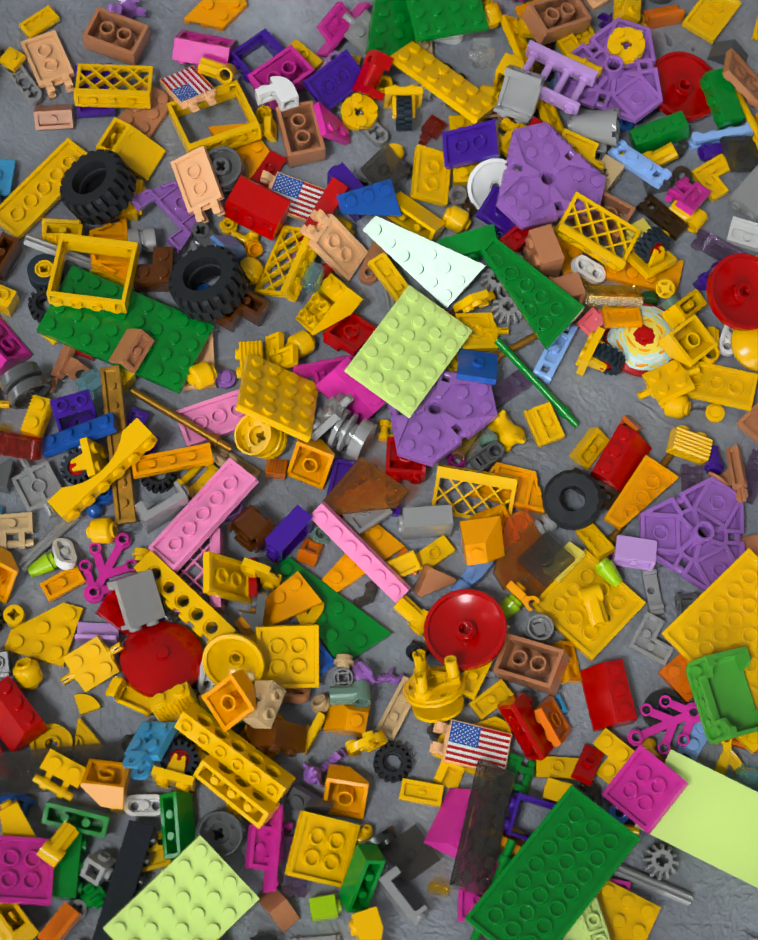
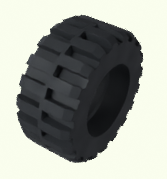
M97 149L96 152L90 151L87 155L80 156L79 160L74 161L70 169L66 170L65 177H62L60 198L64 205L81 222L89 225H95V223L97 225L104 224L105 221L109 222L113 220V217H118L122 214L121 211L123 209L126 210L129 206V201H132L134 197L133 192L136 191V177L132 169L117 153L111 150Z
M214 245L199 246L196 250L192 251L191 249L187 252V255L181 256L178 259L179 262L174 264L173 272H170L168 288L180 310L190 319L203 322L204 320L214 321L215 318L221 319L225 314L233 312V308L235 306L238 307L241 303L240 299H243L245 296V290L247 289L246 274L236 256L229 249L218 245L216 247ZM220 276L211 287L196 291L200 283L207 278Z

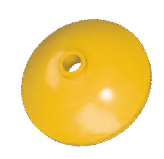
M733 329L730 343L735 358L745 368L758 372V329L752 331Z
M237 633L218 635L208 643L203 652L202 663L204 671L215 685L231 673L240 670L245 671L254 685L255 681L260 680L264 673L265 661L260 648L255 642L244 635ZM234 654L239 655L240 658H236Z

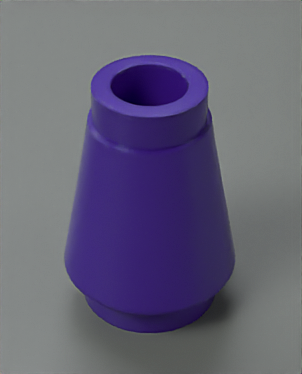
M724 142L702 144L697 150L698 157L701 161L708 162L719 154L726 153L727 147Z
M712 445L709 460L704 464V470L706 474L712 472L716 475H721L724 466L719 447Z

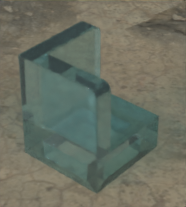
M95 368L75 380L78 391L89 389L92 400L95 399L93 392L102 387L101 376Z

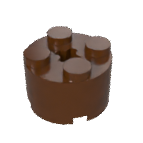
M250 505L245 507L229 523L228 530L230 533L234 531L236 534L234 539L249 552L255 550L257 554L265 546V539L273 531L275 524L271 519L264 518L259 514V510L255 506Z

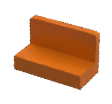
M678 4L644 10L642 14L647 27L655 29L682 23L685 10L684 8L679 9Z
M64 902L37 938L40 940H64L81 919L82 914Z

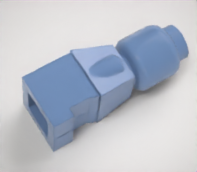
M493 561L469 565L462 578L458 579L451 587L450 592L472 589L482 582L492 568Z

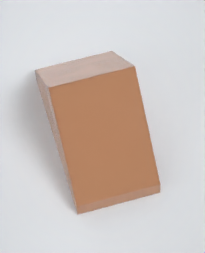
M424 564L413 592L420 598L456 583V579L448 573Z
M277 889L275 892L263 893L259 896V904L283 933L300 919L287 899Z

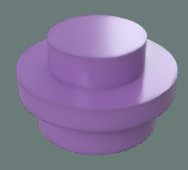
M223 369L217 373L216 383L219 387L227 389L234 385L235 375L231 370Z

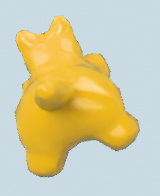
M505 410L497 412V418L487 425L489 430L498 435L499 442L504 447V452L511 451L513 445L517 443L524 444L526 442L523 429L511 421Z

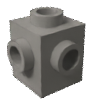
M101 850L94 854H89L83 863L84 866L80 876L95 886H99L106 880H111L117 860L112 858L109 853Z

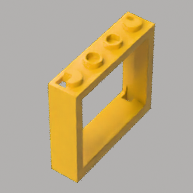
M237 80L214 87L217 94L214 96V99L217 101L214 105L236 98L248 124L193 143H189L178 120V117L192 113L188 107L182 109L175 100L166 103L170 120L186 153L201 146H205L208 152L219 146L233 149L262 139L260 124ZM205 100L197 103L200 110L211 107Z
M60 233L46 293L49 304L54 306H71L75 309L87 308L93 311H110L115 314L127 313L140 254L138 242ZM67 250L130 258L122 300L58 292Z

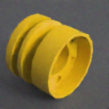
M247 415L239 421L234 432L235 443L242 453L266 460L274 459L281 455L288 440L287 433Z

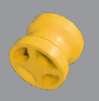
M662 278L657 281L655 290L659 297L669 298L675 292V285L672 280Z
M9 605L4 610L3 618L9 627L15 628L25 623L26 615L19 605Z

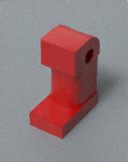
M370 50L363 61V66L352 90L363 93L372 99L382 101L385 94L376 89L384 71L389 72L394 58L381 51Z

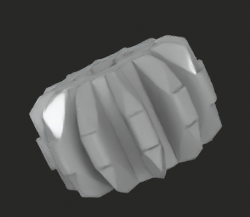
M487 267L485 273L481 274L480 287H484L483 290L487 289V292L493 291L496 297L499 294L505 296L507 291L492 269Z
M508 293L505 294V297L499 294L497 300L492 302L491 312L494 314L493 319H499V325L503 322H506L507 327L510 325V322L515 325L523 316Z
M663 843L659 845V849L655 844L652 845L651 850L647 849L645 851L647 857L642 859V862L648 863L643 868L644 871L650 869L651 873L649 876L653 877L657 874V880L659 881L663 876L668 880L670 873L674 875L677 872L674 867L678 866L679 862L673 860L678 856L677 853L671 855L672 847L669 846L665 850ZM662 858L665 864L659 866L660 863H657L656 860Z

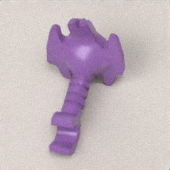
M116 0L121 2L118 5L108 3L107 11L117 12L130 19H133L135 15L146 16L144 12H147V10L137 7L135 4L136 2H141V0Z
M358 659L354 660V666H352L354 681H368L371 687L374 683L385 682L397 685L404 676L403 673L398 677L392 674L393 668L389 669L388 674L373 676L372 670L362 661L358 662Z
M341 748L318 767L311 766L304 761L302 763L305 767L303 772L304 781L308 784L316 783L324 788L325 784L322 782L321 773L328 770L329 764H337L348 754Z

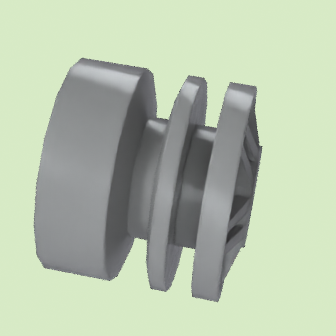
M345 409L341 418L331 429L328 446L334 448L337 444L336 450L341 451L347 445L346 455L359 461L374 437L377 424L364 418L358 425L359 415L355 413L351 417L352 411Z

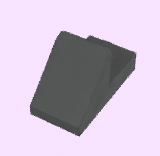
M257 591V596H253L251 608H254L255 611L238 610L254 632L255 626H262L266 592Z
M297 783L293 786L285 802L298 811L302 810L322 816H327L332 807V804Z

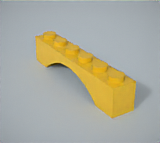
M136 418L122 431L118 448L111 461L102 471L83 483L62 487L47 502L68 524L76 520L86 507L91 506L101 493L106 492L116 479L121 478L131 465L136 464L146 451L154 447L158 441L157 438Z

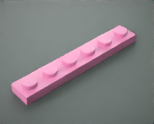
M325 501L311 514L313 521L395 603L411 589Z

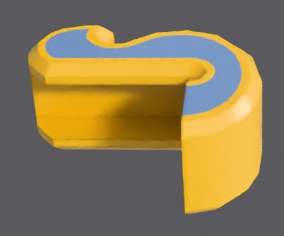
M118 676L112 678L105 692L106 697L123 708L135 711L140 716L149 717L152 713L149 703L150 697L136 692L126 684L124 678Z

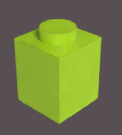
M335 894L309 899L312 923L338 919V913L342 912L340 899L336 900Z

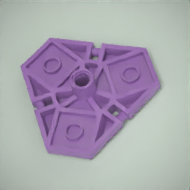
M616 18L589 38V44L585 45L583 43L571 52L581 58L586 57L590 62L603 67L602 73L596 78L593 87L586 85L577 100L584 107H589L593 110L595 108L600 110L619 108V118L636 124L663 103L657 67H654L656 58L649 27ZM618 27H631L643 33L645 51L640 59L638 58L631 64H623V60L619 56L608 53L607 43L614 29ZM627 42L622 44L624 46V49H627L628 46H631ZM556 71L557 81H558V80L560 79L562 73L559 72V71ZM569 77L560 94L570 98L579 81ZM599 99H605L604 103L600 102Z
M548 122L513 130L505 162L507 169L504 170L496 207L517 227L525 230L556 222L558 218L563 216L576 191L596 204H601L606 177L593 167L582 154H577L573 150V146L559 135ZM566 155L571 158L570 161L565 157ZM577 199L574 203L576 211L584 210V203ZM597 210L590 211L591 214L598 212ZM586 212L580 213V214H578V217L584 216V215H587V214H586ZM574 215L568 216L566 220L574 218Z
M446 368L410 418L404 414L400 415V411L387 403L389 415H392L391 426L397 456L433 467L461 446L462 439L466 437L468 440L497 418L491 384L456 379L457 371L449 372Z
M710 477L679 493L677 498L671 497L640 513L639 538L656 540V562L671 572L676 571L680 574L679 577L704 592L745 552V542L741 541V536L744 534V502L741 504L736 500V491L714 477ZM679 505H682V507L684 508L683 511L680 509ZM698 530L703 532L704 537L698 534ZM728 536H733V541H728ZM680 560L686 563L684 567L679 564Z

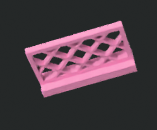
M217 528L211 534L210 543L205 549L199 548L202 552L194 560L190 558L192 562L185 570L181 568L180 571L182 573L180 575L179 571L176 573L181 579L186 575L192 581L188 585L191 588L196 584L202 590L198 594L200 597L205 594L203 593V587L197 583L203 576V568L197 562L203 557V553L208 552L209 549L211 552L225 556L224 533L221 528ZM194 565L202 570L195 579L187 574ZM207 594L210 597V606L217 613L225 612V599ZM174 609L175 614L180 613L177 609Z

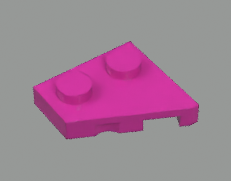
M321 102L315 103L313 108L321 137L342 145L349 144L351 141L348 128Z

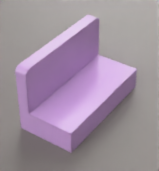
M617 535L612 561L615 566L652 571L656 563L657 541Z
M78 622L75 640L77 644H84L99 635L106 645L113 646L119 642L120 631L109 623Z

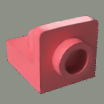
M592 307L576 323L588 336L591 331L595 332L598 326H603L601 308L597 310Z

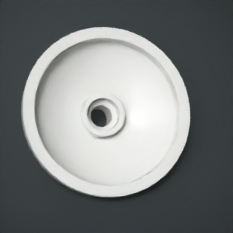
M500 158L485 160L478 164L471 172L467 184L468 196L478 210L490 193L492 185L498 183L500 187L503 172L507 169V166H505L506 160Z

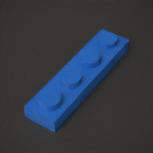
M110 412L42 438V454L48 458L80 446L79 439L88 437L94 441L118 432L117 416Z

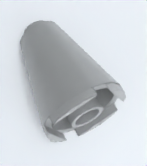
M611 108L573 116L572 120L568 122V130L592 141L618 146L620 123L617 117H620V109Z

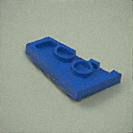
M391 179L336 195L341 214L402 216Z

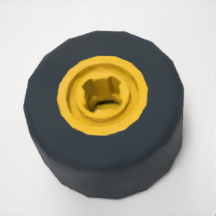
M40 254L30 260L27 266V274L31 285L35 289L39 288L41 291L44 286H46V289L48 288L55 256ZM62 271V276H61V280H60L59 286H60L61 283L63 282V277H64L63 271Z

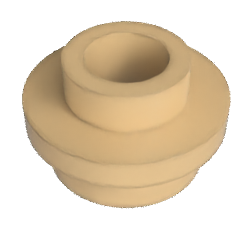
M337 654L333 662L337 665L338 669H350V667L354 666L353 656L348 654Z
M324 694L315 696L311 701L312 711L315 714H318V712L325 713L329 709L330 698Z

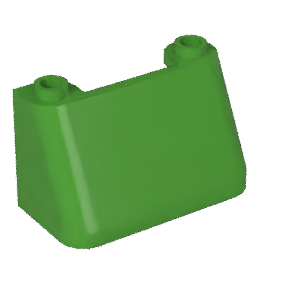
M747 646L706 655L689 662L686 666L687 678L705 736L711 744L758 732V710L755 708L744 673V669H747L751 662Z

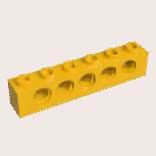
M151 550L134 567L137 572L152 569L153 576L156 573H161L160 578L155 580L159 596L162 595L166 599L164 603L172 611L177 609L180 612L178 617L184 623L190 622L194 626L192 630L200 638L204 635L208 639L207 644L216 636L224 633L239 634ZM170 586H175V590L172 593H167V589ZM189 599L188 605L181 607L182 601ZM198 613H204L200 620H195V616ZM212 626H218L215 633H209Z
M195 702L183 711L174 728L276 804L287 793L296 777L233 730L229 729L227 732H224L216 718Z

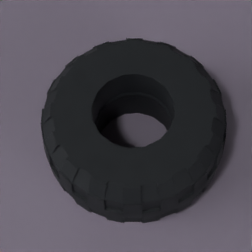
M565 470L554 475L546 484L542 495L544 512L547 513L551 521H554L558 527L565 530H580L592 524L599 516L603 505V496L597 481L589 474L578 470ZM568 489L579 490L585 498L584 506L577 511L565 510L560 503L561 494Z

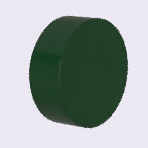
M645 291L639 295V303L656 306L659 302L658 294L653 291Z

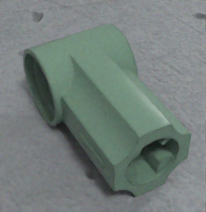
M359 680L352 683V685L330 686V705L353 704V706L358 708L370 706L371 684L368 681Z

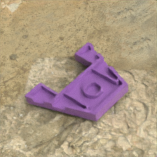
M177 180L152 190H144L136 195L134 193L132 201L129 202L138 212L154 201L179 228L166 241L179 254L191 236L192 228L197 221L195 214L191 215L187 211Z

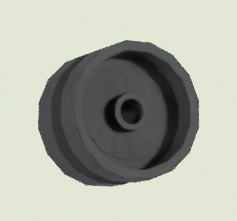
M219 146L208 152L223 194L231 193L241 175L248 178L247 164L232 148Z
M34 361L18 364L5 372L0 378V388L4 394L8 395L7 399L10 405L16 410L28 408L32 395L46 397L51 389L46 377L42 376V371L37 362Z

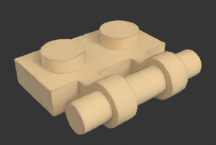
M32 512L0 514V547L7 551L11 548L25 550L27 547H34V539H26V534H34ZM19 535V540L7 541V536Z

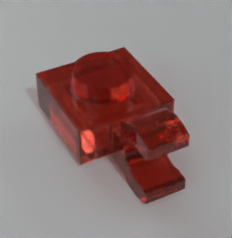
M431 115L421 127L422 134L419 137L421 140L418 143L426 146L431 138L437 141L442 132L447 128V123Z

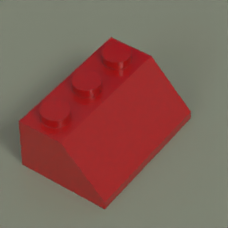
M241 175L226 200L224 207L226 214L222 216L273 241L280 234L284 226L292 200Z
M619 423L590 476L621 492L645 455H649L652 448L638 432Z
M622 659L602 662L580 671L581 684L593 732L604 730L605 727L611 729L635 723L637 715Z
M8 675L0 681V737L11 753L15 755L48 731V728Z
M518 692L498 704L497 707L527 760L542 761L554 749V746L547 740L544 728L535 718V712L531 706L533 705L531 698L524 692Z

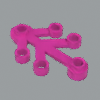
M125 532L118 534L115 538L116 545L105 564L101 555V545L94 542L89 545V551L94 557L99 573L96 582H94L91 573V562L85 559L79 563L80 571L83 572L87 583L84 589V597L89 603H99L103 599L104 594L109 592L108 586L104 585L107 579L127 572H136L134 568H128L130 563L136 566L137 562L133 559L127 560L124 565L113 568L121 552L131 547L132 540L129 534ZM122 537L127 539L124 543L119 542ZM94 546L99 547L98 551L93 552L92 548ZM89 564V567L87 569H83L82 565ZM92 590L98 591L95 596L90 595Z
M663 695L659 699V705L662 708L674 709L681 714L671 716L653 709L650 704H643L640 707L642 716H650L663 722L642 731L638 729L631 730L627 736V741L631 746L638 747L645 738L666 730L657 750L661 755H667L670 751V743L677 724L684 721L686 722L682 734L677 737V744L681 747L689 744V735L693 724L701 721L695 702L683 705L673 701L668 695ZM663 698H667L669 700V704L665 706L662 704L661 700ZM645 706L649 707L650 713H643L642 708ZM695 709L697 715L691 716L689 711ZM638 734L640 736V740L633 741L632 735ZM682 736L686 737L687 743L681 744L679 738ZM666 745L668 747V751L661 752L660 746Z

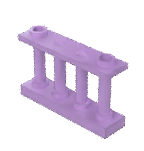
M530 40L525 54L529 58L522 69L530 71L535 61L544 64L545 67L540 74L546 76L544 83L552 69L562 73L553 90L542 87L539 99L562 109L567 114L576 116L581 105L577 100L586 85L593 87L598 71ZM569 77L579 81L570 98L560 94Z

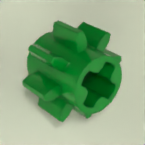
M90 882L82 888L85 893L80 897L89 909L94 906L98 910L103 906V899L106 897V894L100 885L93 886Z

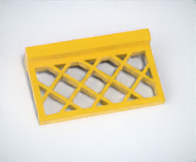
M78 63L76 84L73 92L75 106L151 109L153 66ZM82 70H90L92 73L85 77L82 74ZM109 71L111 74L104 78L100 73ZM121 72L129 73V75L125 78L121 77L119 74ZM141 72H149L148 76L143 79L138 76ZM97 76L101 81L94 85L90 80ZM116 77L119 82L112 85L109 81ZM132 78L139 81L133 86L128 83ZM85 83H87L90 86L89 89L80 87ZM106 84L109 89H99V87ZM123 84L129 88L127 90H118ZM143 85L145 88H147V91L136 89Z
M576 191L558 225L555 226L554 233L565 242L613 271L618 272L627 263L625 261L641 230ZM577 199L584 203V210L576 211L574 203ZM590 211H599L601 219L593 221ZM586 212L589 223L580 225L578 214ZM574 215L577 226L570 227L564 223L568 216ZM612 219L616 222L617 229L609 231L606 221ZM602 222L605 232L596 234L594 224ZM590 225L593 236L587 237L583 235L581 227ZM628 229L634 233L632 239L625 241L622 230ZM619 232L621 242L613 244L610 234ZM606 235L609 246H601L598 237ZM615 246H623L624 254L622 258L616 255Z
M282 227L263 269V273L253 291L257 295L287 298L290 302L297 301L317 255L307 244L310 238L304 236L303 240L299 241L298 238L303 236L299 231L301 227ZM288 232L293 234V236L285 240ZM296 241L297 244L288 249V245ZM284 248L286 252L277 256L279 251ZM298 251L296 256L292 259L291 255ZM288 257L289 261L281 266L280 262ZM277 265L278 269L270 273L271 268ZM290 267L288 274L285 275L284 271ZM281 274L282 278L274 282L273 278ZM270 281L271 285L262 289L264 284ZM283 284L281 290L277 291L276 288Z
M438 464L431 506H436V500L444 496L449 505H452L454 510L452 511L453 516L469 519L473 515L467 513L472 511L473 514H476L474 509L480 504L484 503L486 508L489 509L490 507L486 500L495 495L500 503L505 506L511 518L518 477ZM440 478L449 479L453 486L444 492L439 486ZM462 482H469L473 489L463 495L457 486ZM487 485L493 493L483 499L477 489ZM455 488L461 498L452 503L446 496V493ZM503 488L512 490L511 497L504 502L497 494ZM438 489H439V491H440L442 494H440V495L437 497ZM475 491L481 501L472 507L465 497ZM461 500H464L470 508L464 513L458 512L454 507ZM510 501L509 508H507L505 504Z

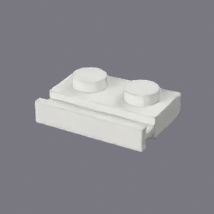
M733 216L725 243L758 252V223Z

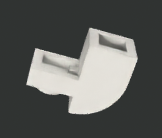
M281 76L270 77L269 85H262L255 89V99L258 105L276 99L281 112L299 106L298 93L293 83L287 78Z

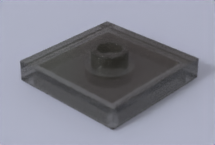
M723 136L720 139L730 172H752L758 165V150L756 143L752 139L753 136Z
M387 143L360 168L361 172L372 184L391 179L393 188L411 173L410 169Z
M546 532L517 558V562L545 587L575 561L574 556Z
M416 824L381 848L382 853L391 866H397L400 870V878L405 885L440 861L433 848L423 843L425 837Z

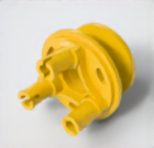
M418 649L417 653L414 651L412 653L415 664L414 673L403 687L404 697L412 704L414 716L428 723L451 720L464 707L462 694L466 688L465 678L459 672L456 656L450 655L445 657V667H430L427 664L425 650Z

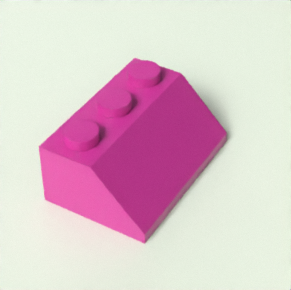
M181 30L174 38L172 60H177L179 64L193 63L198 67L201 58L204 56L227 64L231 61L230 52L234 50L236 40Z
M290 45L252 71L247 77L255 90L262 85H269L270 77L281 76L290 80L297 93L306 88L302 82L313 75L315 70ZM276 99L263 103L265 106H269L272 112L276 107H279Z
M0 317L1 376L12 367L26 362L33 354Z
M347 356L315 386L327 399L331 396L335 397L340 392L345 396L347 394L352 395L354 400L346 406V409L352 411L351 417L355 413L359 415L357 422L359 425L364 418H370L386 401L344 372L351 362V359Z
M449 788L423 843L462 862L491 798L472 789Z

